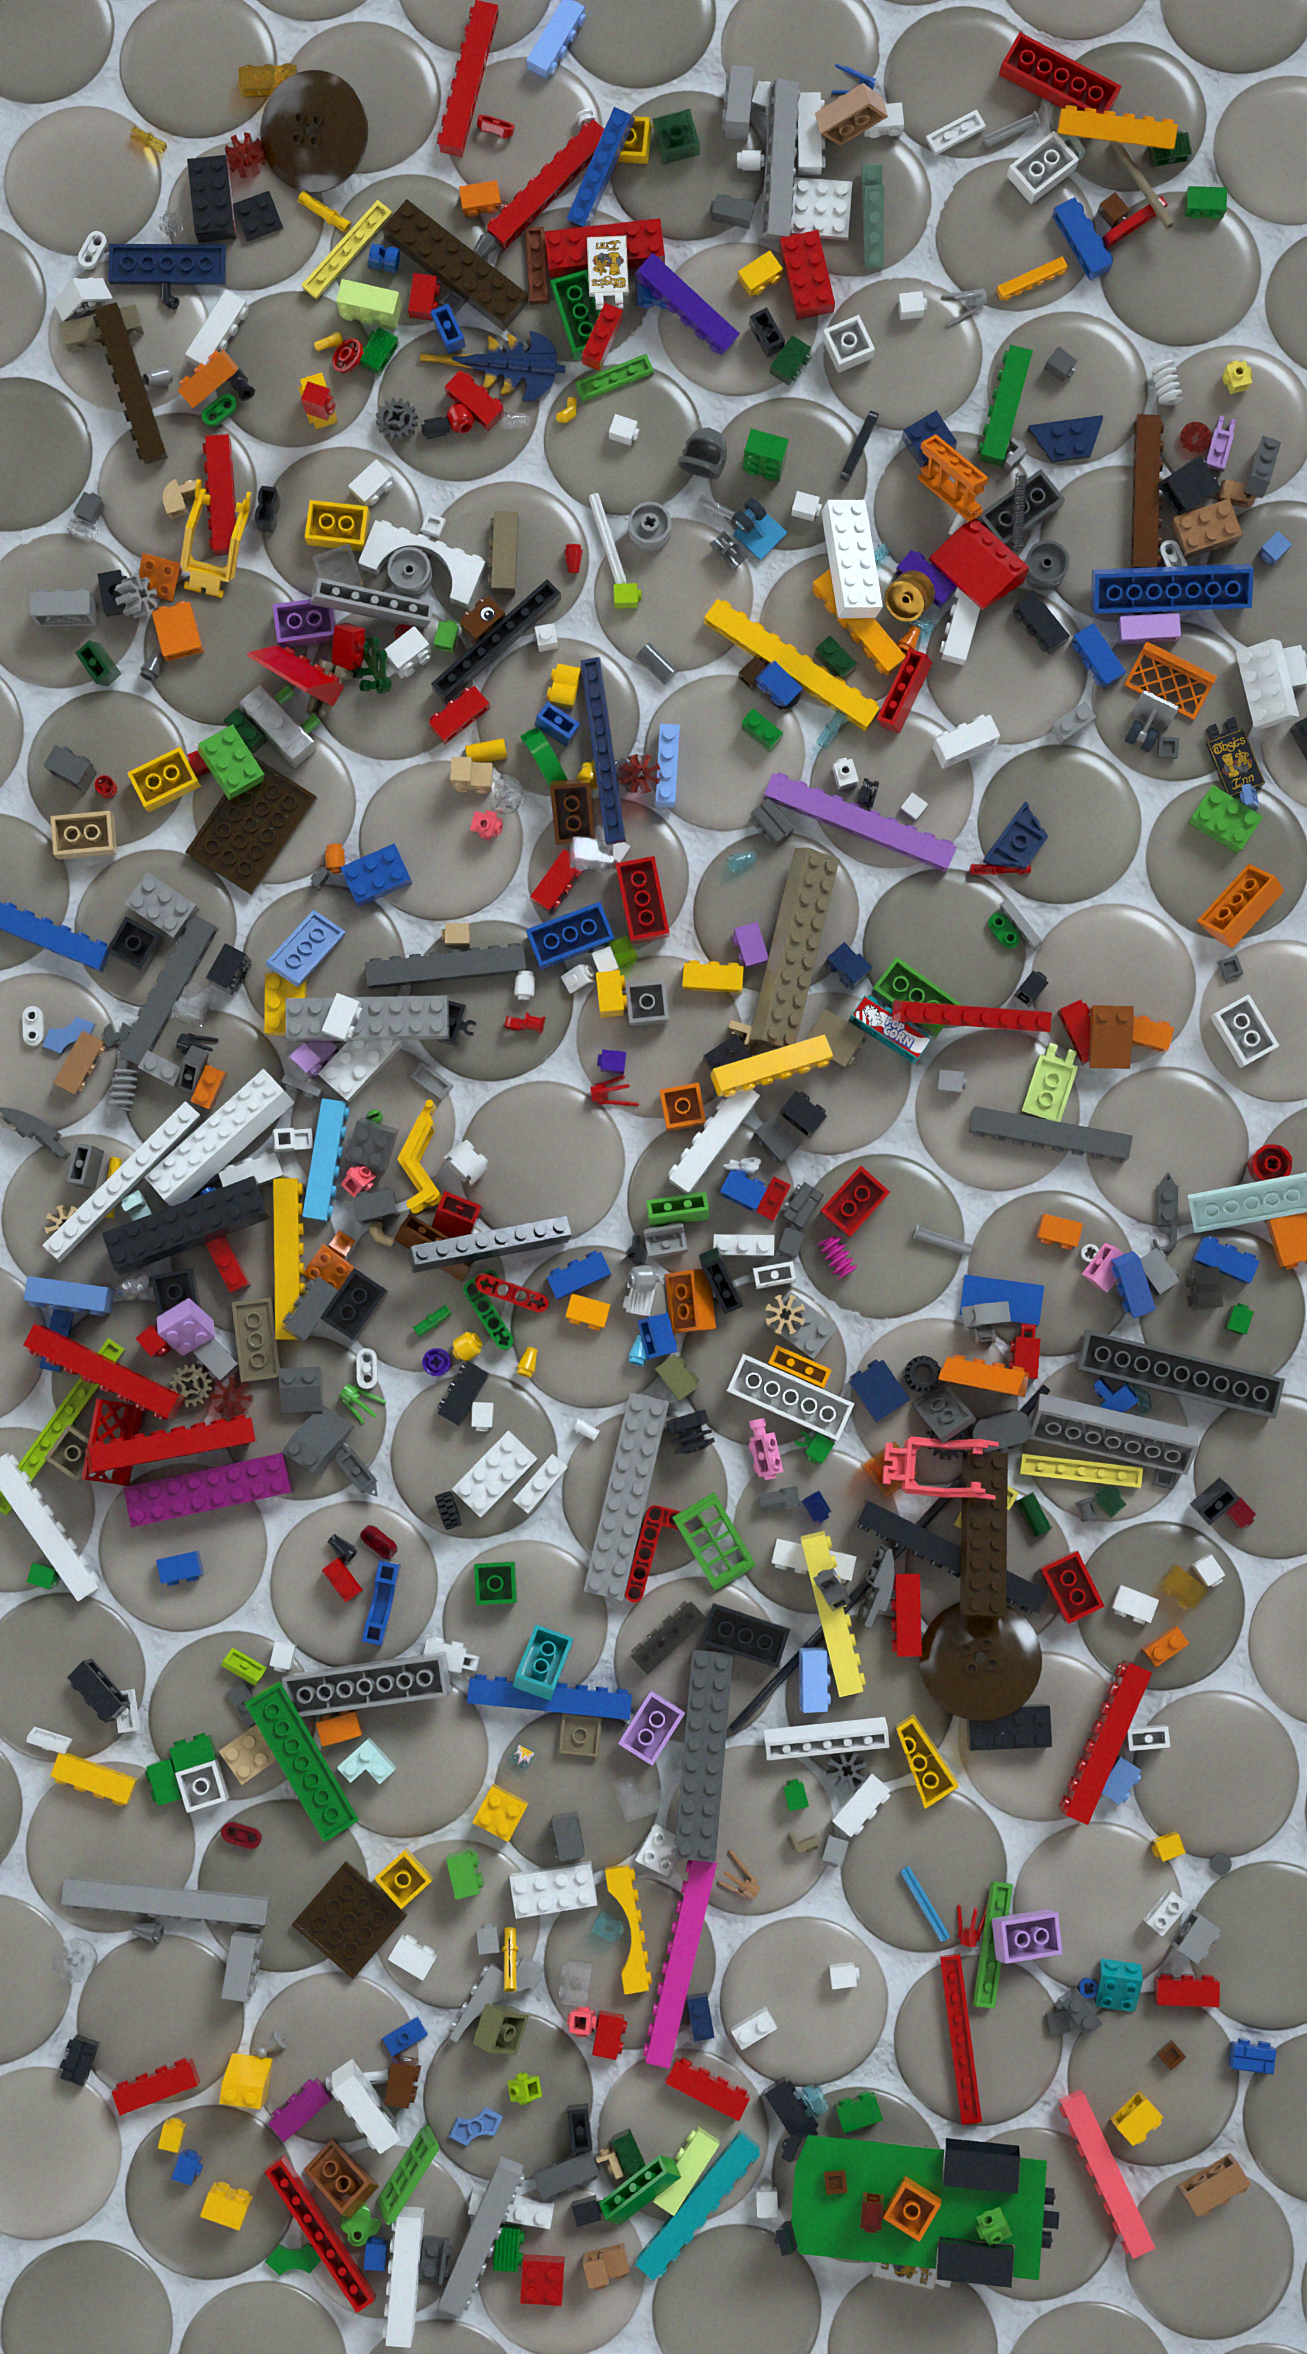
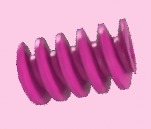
M832 1236L817 1244L818 1247L824 1246L821 1251L822 1254L828 1253L825 1261L832 1260L829 1268L836 1267L832 1272L833 1275H840L836 1280L857 1268V1265H850L854 1260L853 1258H846L850 1252L842 1251L846 1244L838 1243L842 1239L841 1236Z

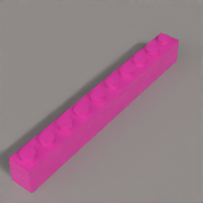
M687 1861L685 1872L689 1874L687 1881L683 1880L681 1893H684L683 1900H678L676 1913H679L678 1921H673L671 1933L674 1934L673 1942L669 1941L666 1954H670L669 1960L664 1962L661 1973L665 1975L663 1983L659 1982L658 1985L659 2003H654L652 2015H655L654 2024H649L647 2033L651 2037L649 2044L645 2043L642 2056L646 2057L645 2063L670 2069L717 1861Z

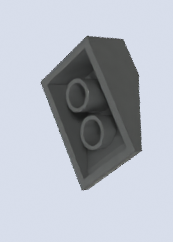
M323 1405V1412H314L293 1434L282 1452L313 1474L321 1477L354 1428V1425Z

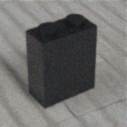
M1201 455L1157 483L1177 516L1186 513L1221 489L1217 479L1212 475Z

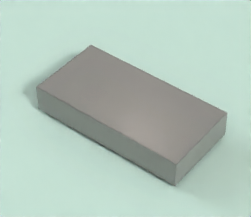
M422 1061L410 1075L412 1080L440 1101L445 1098L454 1086Z

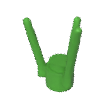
M347 1384L339 1394V1397L343 1399L342 1403L350 1409L361 1424H364L365 1421L351 1404L356 1403L368 1414L376 1418L377 1415L359 1400L360 1395L358 1393L383 1404L387 1403L386 1400L359 1388L357 1385L353 1387Z

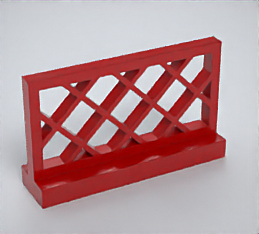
M96 1399L88 1447L91 1443L103 1441L108 1435L111 1440L115 1439L112 1432L118 1427L120 1428V1436L118 1438L124 1437L125 1441L130 1440L132 1435L139 1434L143 1410L135 1407L133 1404ZM106 1404L110 1412L103 1417L101 1413L102 1405ZM121 1407H125L123 1417L120 1419L116 1412ZM113 1415L116 1423L110 1428L106 1420ZM103 1424L106 1432L99 1436L97 1433L98 1427ZM85 1457L81 1479L129 1486L133 1466L114 1469L111 1479H108L106 1476V1471L98 1472L91 1477L89 1476Z

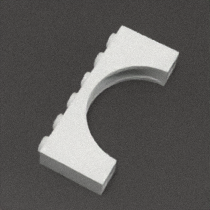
M375 520L358 562L360 569L379 575L381 569L395 551L404 547L420 549L422 552L438 558L449 570L452 577L451 603L468 610L470 609L486 569V563L482 557L474 554L472 556L467 555L462 549H451L441 541L433 542L422 534L414 535L406 528L399 527L398 529L387 521L381 520L379 522Z

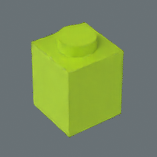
M637 583L614 584L615 609L638 608V602L642 601L641 589L637 590Z

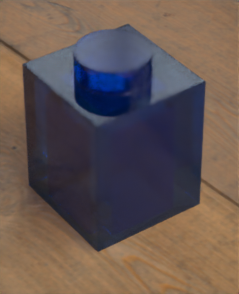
M819 1490L801 1500L813 1522L818 1520L821 1523L829 1518L828 1513L832 1511Z

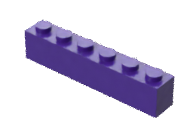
M654 253L648 257L634 274L640 285L649 288L653 297L657 300L661 299L666 304V308L671 313H676L680 317V321L685 326H690L695 331V335L699 339L705 340L709 344L710 349L716 354L722 355L740 335L733 326Z

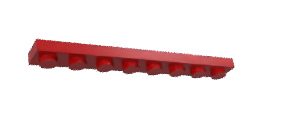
M960 1953L943 1955L939 1957L961 2124L982 2122L961 1955Z

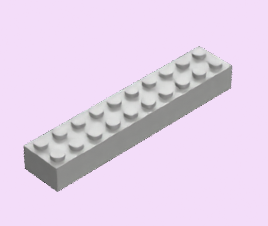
M631 1392L629 1394L584 1592L618 1600L624 1599L669 1401Z

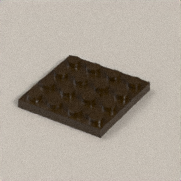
M345 1861L292 1923V1926L348 1976L354 1979L408 1914L400 1909L349 1862Z

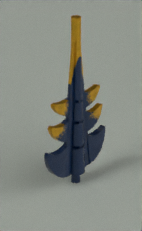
M533 331L529 332L532 343L528 353H524L523 347L516 337L507 334L509 345L506 353H501L498 342L493 337L488 336L489 348L487 354H420V361L442 363L485 372L483 386L486 389L496 383L499 375H503L505 380L501 395L514 391L520 384L521 379H524L527 382V389L522 397L524 402L535 401L544 397L551 390L556 373L565 374L566 372L565 365H557V355L551 341L543 334Z

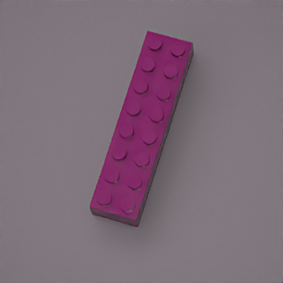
M284 1453L123 1487L131 1527L293 1492L287 1459Z

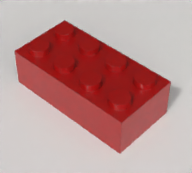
M814 230L781 237L779 249L796 320L833 313L835 300L819 231Z
M655 856L615 863L631 945L670 937Z

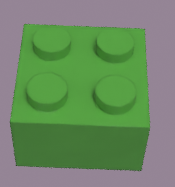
M473 1848L449 1853L446 1861L455 1900L480 1894L485 1883L482 1872L478 1873L477 1867L480 1864L478 1853H474Z

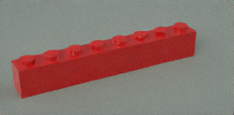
M475 0L474 7L471 6L470 24H466L464 32L466 37L465 43L462 42L460 46L461 59L460 61L457 60L455 72H457L456 79L453 78L451 81L450 89L452 94L451 97H447L446 101L447 114H443L441 126H443L442 133L439 132L437 136V144L441 153L463 157L499 17L497 4Z
M594 119L590 123H585L580 133L576 137L570 138L567 146L563 150H559L549 164L546 163L542 167L540 174L536 178L532 177L527 183V187L523 191L517 192L514 200L509 205L506 204L501 209L500 214L488 222L487 232L497 239V245L504 251L590 164L604 131V128Z
M897 1000L893 1001L892 1020L900 1022L1050 1032L1052 1012Z
M282 2155L269 2164L264 2172L355 2312L358 2313L374 2302L376 2293L286 2155Z

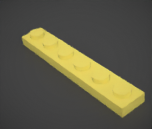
M377 200L301 284L302 288L317 300L393 216L392 211Z
M1021 1454L1019 1474L1141 1488L1143 1468Z

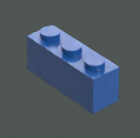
M1094 623L1073 636L1071 645L1074 651L1082 656L1084 666L1094 674L1093 679L1098 686L1101 685L1105 689L1125 675V669Z
M1211 1236L1200 1239L1191 1261L1242 1283L1250 1284L1260 1262L1255 1259V1255L1248 1252L1242 1254L1237 1251L1235 1246L1219 1244V1240Z
M595 1250L585 1255L586 1259L580 1262L576 1259L567 1263L568 1267L563 1270L559 1267L549 1272L550 1276L547 1279L557 1300L612 1275L602 1252L597 1253Z
M1134 1251L1111 1259L1113 1264L1111 1272L1114 1278L1118 1280L1119 1284L1116 1285L1119 1295L1123 1296L1124 1302H1122V1307L1125 1313H1129L1133 1318H1137L1156 1310L1140 1257Z

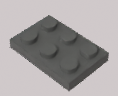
M945 1381L912 1403L914 1409L942 1443H945L976 1421L974 1415Z

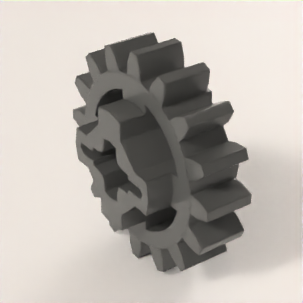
M392 398V403L384 401L385 407L379 406L381 413H376V418L378 419L376 420V425L380 426L378 428L380 433L384 432V438L391 436V440L394 442L395 438L398 437L401 442L403 436L409 439V432L415 433L413 427H418V422L416 421L418 415L414 413L415 407H410L409 401L404 404L402 398L398 402H395V399ZM408 418H410L408 425L405 426L406 422L409 420Z

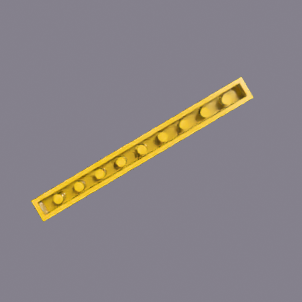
M716 599L705 615L704 624L753 657L756 656L759 660L762 658L767 664L775 660L804 691L865 732L878 715L880 707H878V703L875 700L863 697L861 691L857 688H850L842 678L832 676L827 668L822 665L817 666L809 656L805 654L802 656L796 652L797 649L789 643L786 645L780 641L781 638L778 635L768 633L760 623H753L745 613L732 609V605L727 601Z

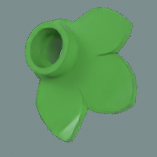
M365 2203L351 2218L340 2215L341 2229L348 2234V2241L355 2247L363 2246L367 2242L368 2237L376 2235L380 2229L381 2220L371 2218L370 2210ZM359 2231L362 2237L356 2240L354 2234Z

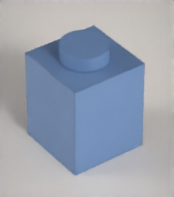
M1277 531L1261 547L1258 554L1263 562L1273 566L1289 550L1292 543Z

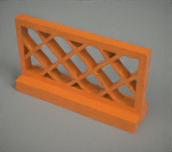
M1146 641L1124 686L1142 694L1144 691L1141 689L1142 687H1145L1146 691L1150 692L1148 685L1158 682L1162 693L1156 696L1163 695L1164 700L1167 701L1165 694L1176 691L1179 702L1174 703V705H1181L1177 712L1195 720L1217 676ZM1143 655L1151 659L1153 667L1142 669L1140 661ZM1166 666L1169 668L1171 675L1160 679L1157 668ZM1154 669L1158 680L1147 683L1143 672ZM1141 673L1144 684L1140 686L1131 684L1132 677ZM1182 674L1187 677L1188 684L1178 687L1175 676ZM1172 678L1175 689L1164 692L1161 681ZM1200 683L1207 687L1203 694L1195 696L1192 685ZM1190 687L1193 697L1182 701L1179 690ZM1194 700L1196 706L1194 713L1191 714L1185 711L1183 703Z

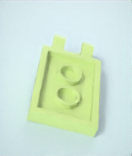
M1050 1043L1046 1055L1040 1054L1021 1112L1060 1122L1078 1066L1073 1065L1077 1051L1069 1049L1065 1059L1055 1057L1058 1045Z

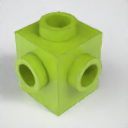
M523 2072L515 2074V2078L507 2081L511 2102H519L520 2105L532 2103V2100L542 2097L539 2076H530Z

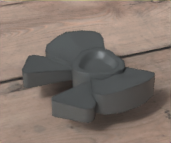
M122 1022L121 1033H114L112 1024H108L104 1028L106 1031L104 1035L106 1047L110 1048L114 1044L118 1045L124 1040L126 1041L130 1035L128 1034L130 1026Z

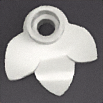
M754 1156L742 1159L741 1162L731 1159L730 1163L723 1165V1167L729 1170L739 1169L746 1174L755 1173V1170L759 1169L761 1160Z

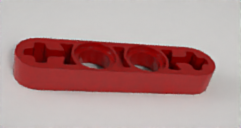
M1161 196L1158 199L1166 209L1168 203L1164 199V197ZM1148 204L1107 232L1102 237L1106 247L1113 246L1157 216L1152 206Z
M485 1273L479 1274L475 1278V1287L482 1293L535 1312H544L548 1308L549 1301L542 1293ZM487 1278L486 1281L493 1285V1291L491 1292L492 1288L484 1285L482 1288L480 1281H485ZM503 1284L507 1285L508 1291L504 1295L498 1294V1287ZM519 1291L526 1293V1298L523 1301L516 1300V1294ZM530 1298L537 1301L541 1298L543 1304L537 1307L534 1302L530 1301Z

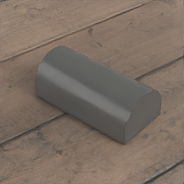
M650 642L636 656L664 685L678 672V669Z

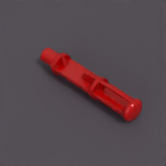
M972 863L969 871L971 875H1003V873H1018V875H1022L1023 873H1031V866H1028L1025 870Z

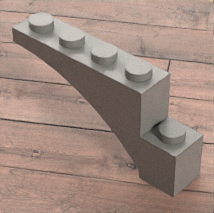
M524 1956L521 1961L517 1959V1991L515 1992L528 1988L534 1990L545 1968ZM491 1962L490 1966L485 1965L480 1974L482 1977L479 1985L474 1984L469 1993L472 1995L469 2003L464 2002L459 2011L462 2014L459 2021L454 2020L449 2029L452 2032L450 2035L451 2040L458 2041L464 2030L483 2011L485 2004H493L515 1993L504 1991V1968Z

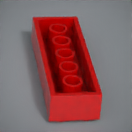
M1019 32L1008 51L999 71V76L1062 109L1069 105L1076 106L1077 111H1085V108L1097 109L1096 113L1104 114V111H1111L1122 88L1120 84Z
M660 218L544 231L550 278L563 277L588 269L587 237L626 236L627 269L640 268L652 253L665 264Z

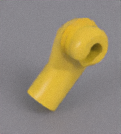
M334 332L331 336L314 342L315 349L321 351L341 345L343 342L342 334Z
M567 398V408L556 414V420L559 423H567L575 418L577 398Z

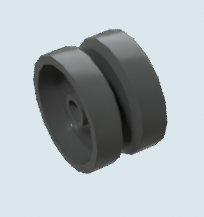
M1051 540L1040 541L1032 546L1024 561L1029 566L1026 576L1027 582L1039 590H1049L1058 586L1069 568L1070 559L1066 549L1061 544Z

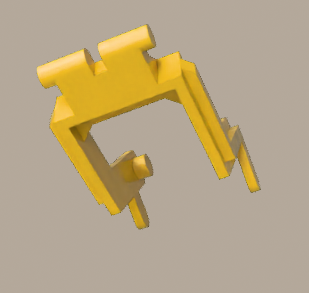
M197 479L195 484V500L185 527L180 562L183 568L182 571L190 573L189 582L185 581L184 589L201 593L202 588H206L205 594L223 598L224 590H220L221 582H229L235 577L240 541L251 511L252 492L247 491L246 499L243 500V503L237 502L235 512H238L239 516L231 537L227 565L224 567L195 561L191 555L194 533L203 505H209L211 495L206 494V489H201V480Z
M430 1099L426 1101L397 1158L419 1191L418 1194L406 1202L407 1207L414 1214H418L428 1206L439 1204L442 1195L420 1164L436 1130L432 1119L436 1106Z

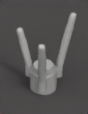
M982 288L979 290L942 294L943 298L954 297L956 300L968 298L970 306L974 305V308L948 322L946 326L949 327L975 311L982 310V305L987 304L985 290Z

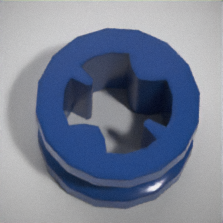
M1084 1978L1079 1982L1078 1989L1085 1998H1092L1097 1994L1098 1986L1091 1978ZM1087 1983L1089 1985V1983H1092V1992L1089 1993L1087 1991L1085 1993L1084 1984Z

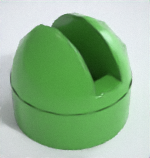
M376 1109L370 1110L366 1118L370 1120L369 1117L379 1114V1117L373 1118L371 1121L381 1124L383 1121L382 1113Z

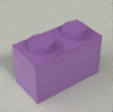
M758 922L735 928L732 940L734 946H738L740 953L737 954L740 965H744L745 969L766 964L768 962V954Z

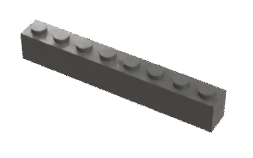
M194 915L193 919L190 918L185 926V934L178 938L174 954L171 953L166 961L167 967L159 973L155 989L152 988L148 993V1002L140 1008L136 1024L133 1023L128 1031L130 1035L119 1047V1056L137 1066L141 1063L147 1050L153 1051L219 930L215 925Z
M520 943L508 944V947L500 948V945L488 946V949L480 950V947L469 948L466 952L455 949L450 950L448 954L430 952L429 956H421V954H411L409 958L392 956L389 957L390 960L383 961L381 958H372L370 962H365L367 986L369 989L518 973V971H527L524 945L520 946Z
M977 1106L972 1110L969 1132H972L975 1137L985 1138V1135L993 1136V1140L996 1141L1013 1140L1012 1143L1017 1145L1031 1143L1034 1148L1044 1149V1146L1052 1147V1151L1055 1152L1069 1150L1072 1151L1071 1154L1083 1156L1085 1153L1090 1154L1093 1159L1103 1160V1157L1111 1158V1162L1123 1163V1161L1129 1159L1133 1135Z

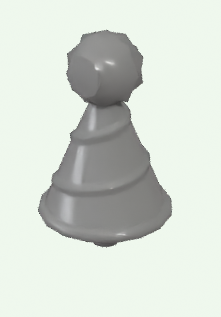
M274 2031L266 2047H259L257 2049V2056L265 2058L267 2052L286 2049V2043L284 2042L286 2036H280L277 2031Z

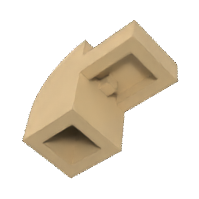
M174 479L165 487L163 503L170 520L189 514L184 500L195 496L196 480L185 481L183 485L179 486L177 480Z

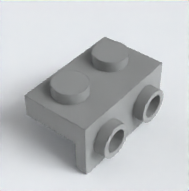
M674 1222L662 1227L651 1226L643 1230L648 1260L688 1253L683 1223L678 1224Z

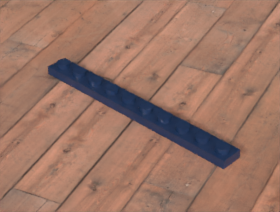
M600 657L581 660L605 843L606 845L626 842L602 663Z

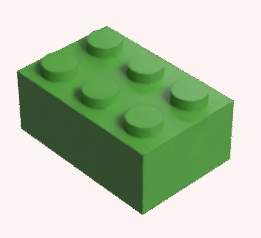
M233 724L198 743V753L228 800L263 782V771Z
M1212 785L1187 823L1238 854L1263 816Z

